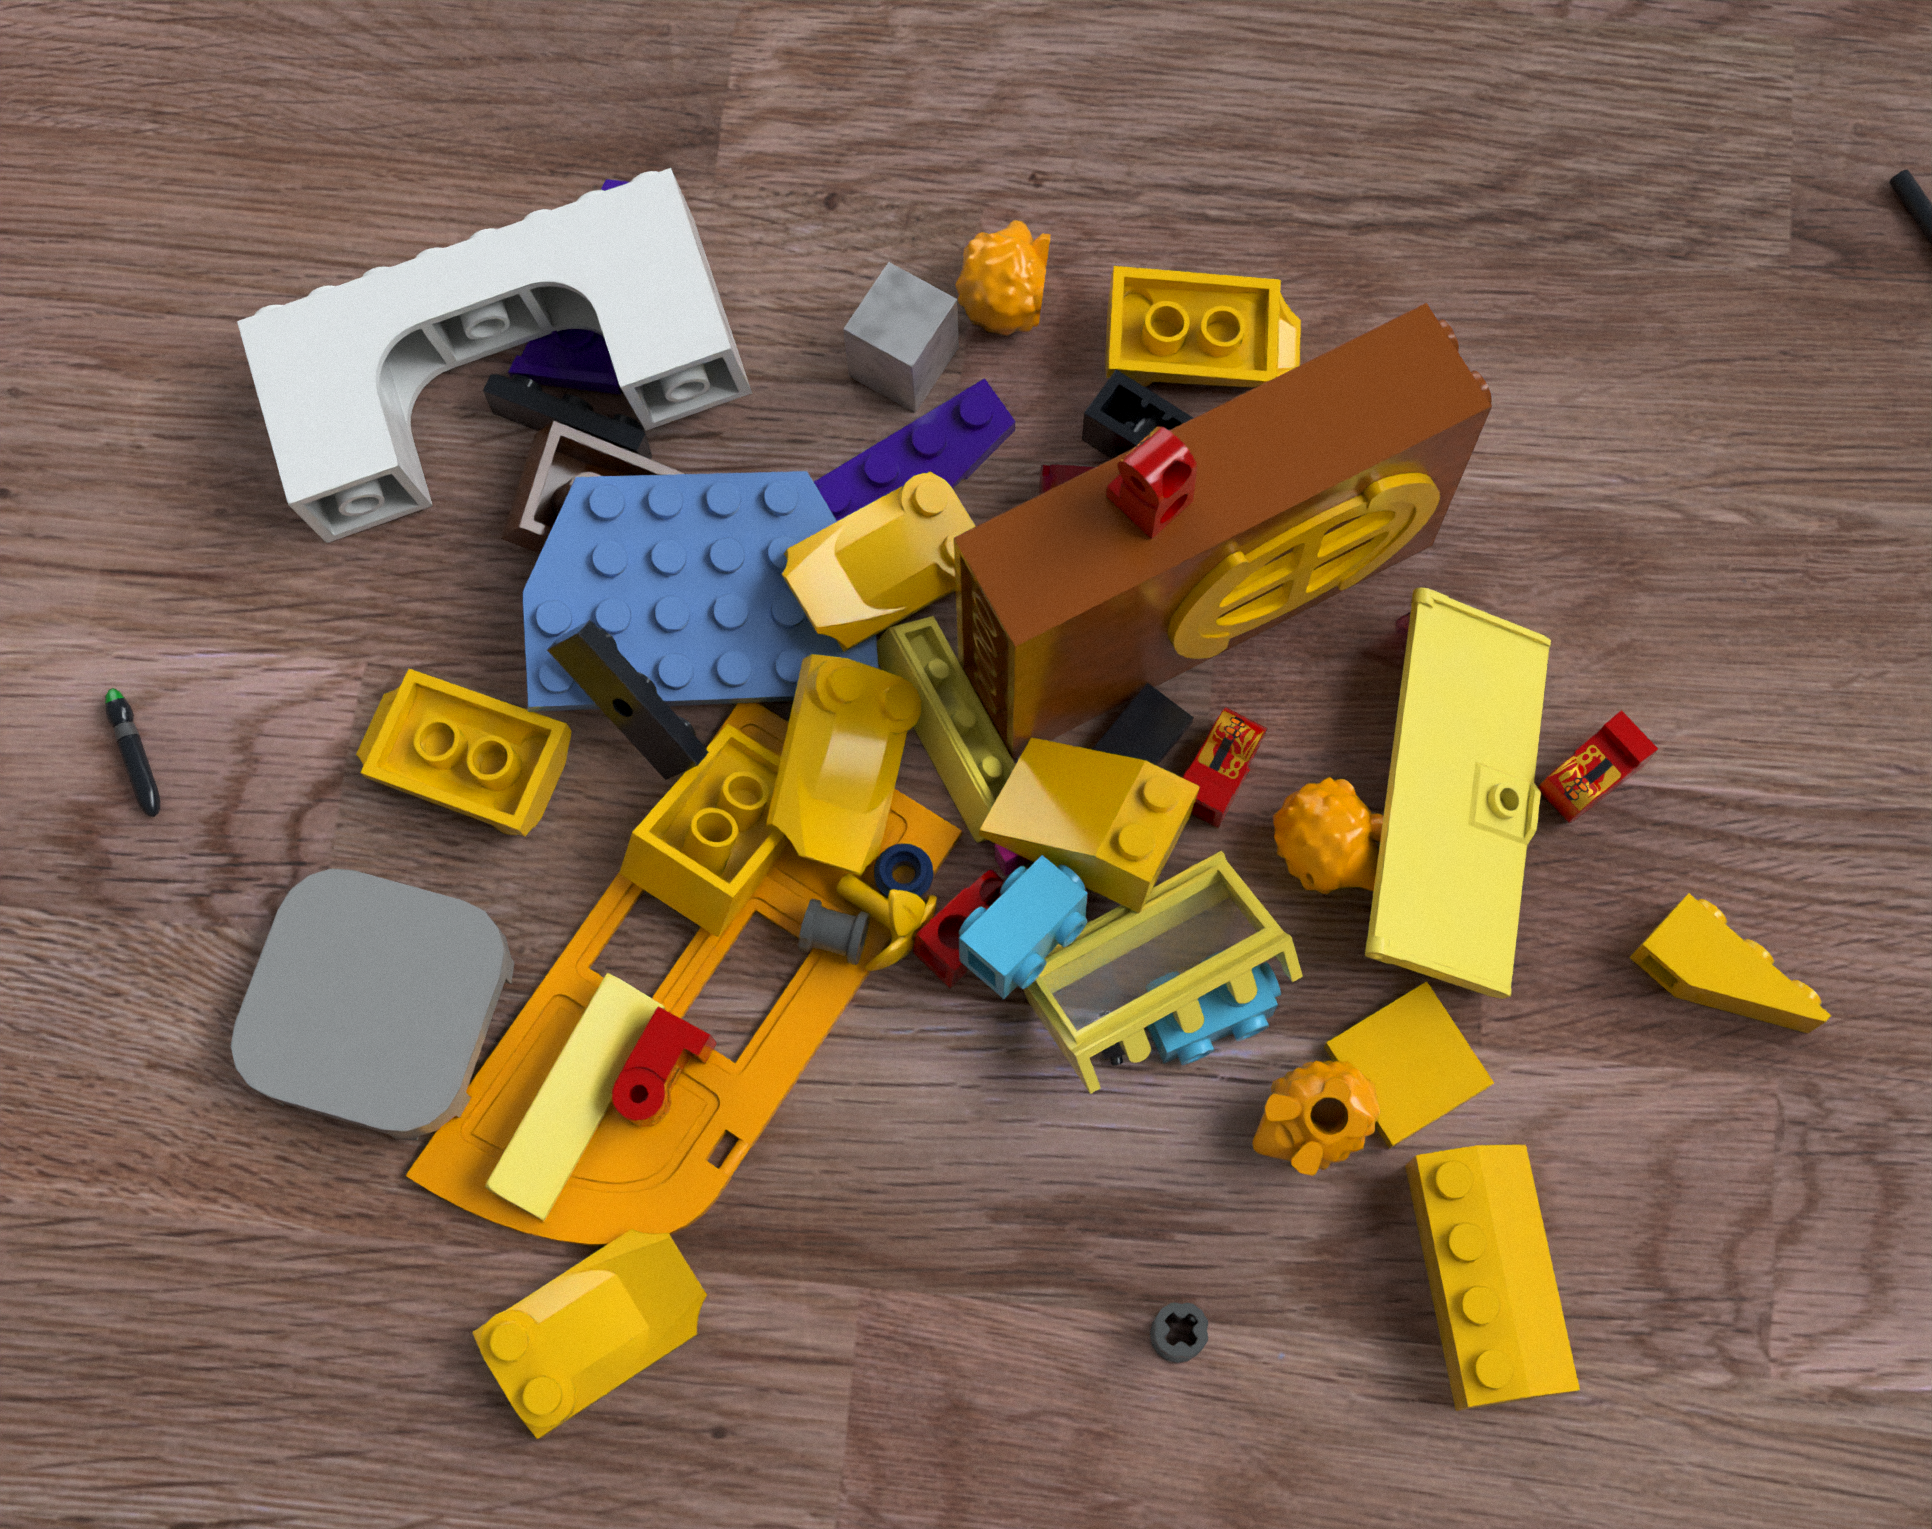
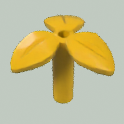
M851 873L846 874L841 879L836 889L839 895L864 912L870 913L871 917L890 930L892 938L889 946L864 966L868 971L886 968L907 956L913 947L916 934L935 916L937 897L931 894L927 895L925 903L917 894L892 889L889 891L887 899Z

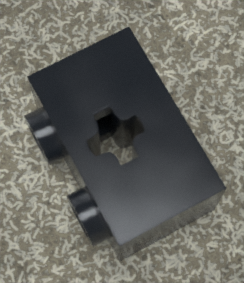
M1115 370L1084 412L1082 441L1113 459L1136 447L1156 427L1159 426L1171 430L1193 419V417L1125 374Z

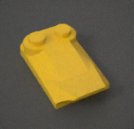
M1114 266L1111 274L1107 310L1106 378H1110L1114 371L1118 370L1144 387L1152 384V382L1258 387L1300 366L1301 319L1291 311L1280 292L1281 280Z
M931 471L918 474L909 479L902 487L788 548L784 552L787 564L781 575L817 634L827 635L836 639L843 652L956 591L954 537L976 526L945 479L933 474Z
M816 654L803 658L766 823L767 827L780 830L787 836L797 851L798 856L858 875H862L870 862L878 858L907 731L917 723L921 714V700L918 691L911 682L901 676L849 658Z
M408 668L401 686L393 691L384 693L356 755L363 764L360 773L367 779L491 824L503 834L525 837L531 829L536 827L546 810L566 764L572 731L567 723L535 712H528L527 709Z
M631 1229L512 1307L495 1314L487 1323L472 1333L486 1364L514 1410L536 1439H540L698 1335V1317L707 1293L668 1232L651 1234Z

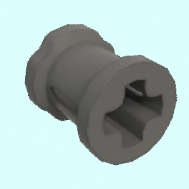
M812 898L802 922L798 950L808 953L811 948L821 949L846 957L848 964L857 965L865 945L870 923V913L861 911L857 916L826 909L822 907L821 900Z
M1174 1302L1168 1304L1160 1310L1151 1325L1150 1339L1154 1350L1160 1357L1169 1362L1182 1363L1191 1360L1202 1351L1208 1342V1319L1202 1310L1192 1303L1180 1304ZM1170 1318L1177 1324L1184 1319L1191 1322L1193 1328L1188 1335L1194 1343L1191 1347L1182 1341L1173 1347L1166 1341L1165 1337L1170 1331L1168 1324L1165 1322L1167 1319Z

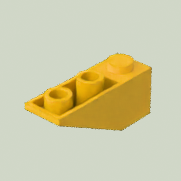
M1690 893L1669 912L1629 957L1675 998L1804 1033H1810L1832 1016L1820 1006L1822 1003L1821 999L1812 988L1799 980L1791 981L1773 966L1774 959L1763 946L1750 939L1743 940L1726 925L1727 919L1725 915L1715 905L1704 899L1697 900Z

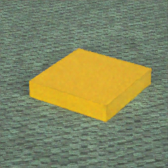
M1427 981L1334 1037L1324 1045L1326 1052L1333 1062H1350L1375 1084L1377 1101L1381 1111L1378 1120L1375 1122V1127L1389 1149L1494 1084Z

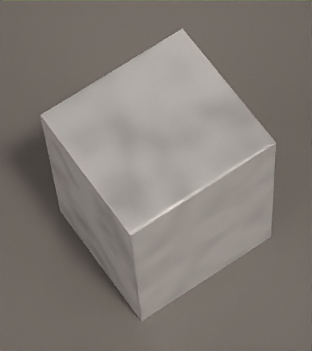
M888 262L843 329L849 376L916 413L959 348L957 299Z

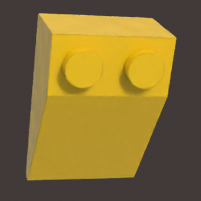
M729 724L707 747L709 753L700 764L687 770L632 832L619 874L716 937L721 935L748 902L790 841L780 830L766 826L781 757Z
M1031 737L979 829L978 835L1032 862H1035L1043 855L1056 867L1060 864L1065 865L1080 877L1086 888L1140 913L1190 817L1200 786L1146 760Z

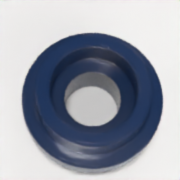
M896 844L887 848L878 857L874 867L875 883L879 891L886 898H888L889 891L892 889L908 891L917 894L921 898L928 892L933 882V865L929 856L921 848L912 844ZM908 866L915 871V877L911 882L901 884L894 880V871L898 867Z

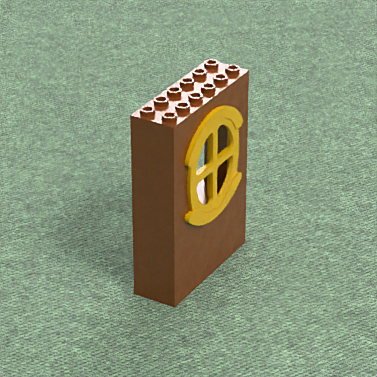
M1425 303L1169 430L1184 443L1197 463L1193 502L1153 539L1148 537L1106 497L1107 485L1120 474L1117 466L1118 462L1131 450L954 537L958 661L1012 759L1021 756L1031 737L1050 741L1131 700L1138 695L1147 683L1156 687L1432 546L1492 408V397L1489 387L1479 372L1475 370L1470 372L1458 353V340L1451 326L1443 319L1437 320L1429 305Z

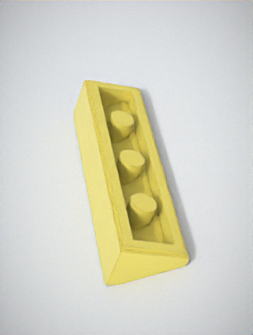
M934 616L889 627L877 641L878 663L883 671L901 676L911 682L918 691L921 700V714L913 727L974 840L977 843L985 841L987 839L978 835L979 829L1016 764Z
M610 973L605 975L485 1185L486 1189L541 1220H546L613 1101L612 1090L623 1066L657 1007L665 1009V1006Z

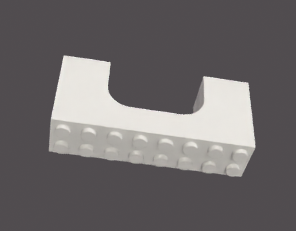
M671 168L660 172H644L637 175L627 184L607 191L595 190L582 195L576 202L553 210L542 209L528 214L522 221L499 229L489 228L480 230L466 241L446 248L437 247L424 250L415 259L392 267L373 268L365 272L361 278L338 286L319 287L313 290L307 297L285 305L263 307L254 316L237 321L288 505L326 543L433 506L411 432V414L414 403L422 389L432 379L447 370L552 334V331L585 329L594 331L605 338L620 388L645 431L752 394L694 218Z

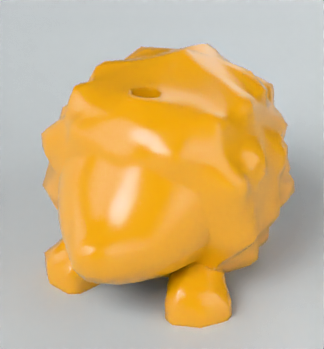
M1014 220L1003 230L990 234L980 232L964 248L962 271L955 286L959 295L958 303L965 309L972 324L984 327L989 333H998L1006 336L1016 331L1030 332L1033 326L1037 327L1039 325L1051 234L1042 233L1033 240L1027 225L1023 221Z
M1329 777L1319 784L1307 783L1298 791L1288 795L1282 807L1273 815L1277 855L1286 860L1289 873L1300 879L1305 890H1317L1322 894H1329L1338 888L1360 887L1374 891L1379 848L1375 841L1380 842L1384 815L1372 814L1369 808L1356 795L1354 787L1345 779L1333 780Z
M1316 1060L1304 1063L1301 1067L1287 1072L1284 1077H1280L1272 1082V1094L1269 1095L1265 1104V1111L1252 1142L1253 1149L1260 1155L1291 1161V1165L1299 1173L1311 1176L1317 1173L1318 1168L1325 1170L1331 1163L1345 1161L1351 1152L1363 1149L1365 1137L1375 1132V1122L1378 1120L1381 1112L1377 1101L1375 1084L1348 1061L1332 1062L1328 1060L1320 1062Z

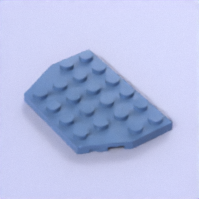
M808 472L576 477L522 592L528 712L600 709L547 651L558 637L589 620L613 637L618 651L637 672L646 675L654 683L657 694L668 706L794 701L802 660L811 654L849 658L878 668L876 635L843 652L836 639L827 635L817 634L781 575L787 564L784 552L788 548L837 522Z

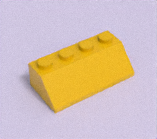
M1475 1145L1415 1155L1405 1165L1455 1410L1461 1411L1579 1391V1383L1526 1145Z

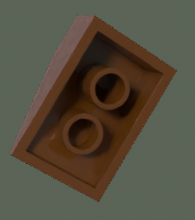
M553 420L534 435L501 539L540 554L576 477L675 475L685 473Z

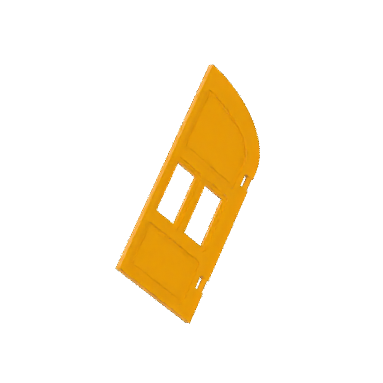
M738 703L712 741L729 724L781 757L789 722L759 703ZM894 788L878 857L887 848L896 844L915 845L929 856L933 865L934 877L962 836V830ZM789 841L751 898L719 937L700 927L652 999L665 1006L664 1010L682 1019L755 912L798 939L805 912L812 898L821 900L822 907L857 916L863 910L836 892L837 886L846 874L851 873L883 895L877 888L874 878V867L878 858L870 862L862 875H858L798 856L793 844ZM908 866L898 867L893 873L894 880L901 884L909 883L915 877V871ZM618 873L469 1084L466 1093L471 1099L460 1118L454 1116L436 1131L405 1176L442 1199L474 1215L522 1233L558 1242L606 1246L631 1229L651 1234L668 1232L672 1235L689 1227L711 1208L732 1179L733 1173L750 1148L754 1146L870 973L864 966L880 954L890 943L892 938L890 930L870 916L865 945L857 965L848 964L846 957L843 955L813 948L736 1063L716 1050L712 1051L706 1064L690 1057L671 1090L672 1104L669 1113L661 1122L647 1127L634 1125L616 1110L612 1101L548 1217L543 1221L493 1194L485 1188V1185L604 977L591 970V966L645 891ZM729 1132L738 1138V1141L718 1169L709 1163L708 1159L725 1134Z

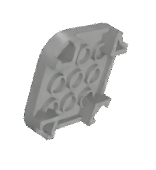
M328 869L309 875L288 892L274 918L234 1024L231 1050L235 1068L251 1088L282 1106L284 1104L383 1132L395 1139L418 1141V1136L437 1131L454 1116L460 1118L471 1099L466 1091L504 983H512L514 960L511 958L506 936L484 910L464 900L355 870Z

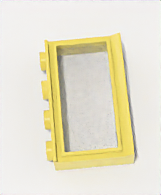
M1221 850L1153 887L1140 913L1120 905L1104 915L1089 921L1081 934L1069 946L1063 947L1058 944L1044 958L1047 961L1044 970L1029 987L1023 990L1029 1004L1091 1094L1101 1089L1090 1057L1119 1042L1122 1050L1131 1062L1138 1063L1145 1060L1151 1052V1047L1144 1030L1145 1027L1173 1013L1175 1020L1185 1033H1193L1199 1030L1204 1023V1016L1198 998L1225 983L1228 991L1238 1003L1245 1004L1250 1002L1258 991L1252 968L1274 956L1280 961L1283 971L1292 982L1300 979L1303 975L1292 937L1281 929L1227 862L1225 854Z

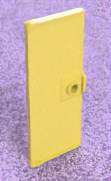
M1416 588L1412 594L1365 956L1487 996L1503 999L1511 997L1527 845L1537 831L1541 791L1535 785L1534 780L1551 640L1540 633L1448 598L1447 595L1429 588Z

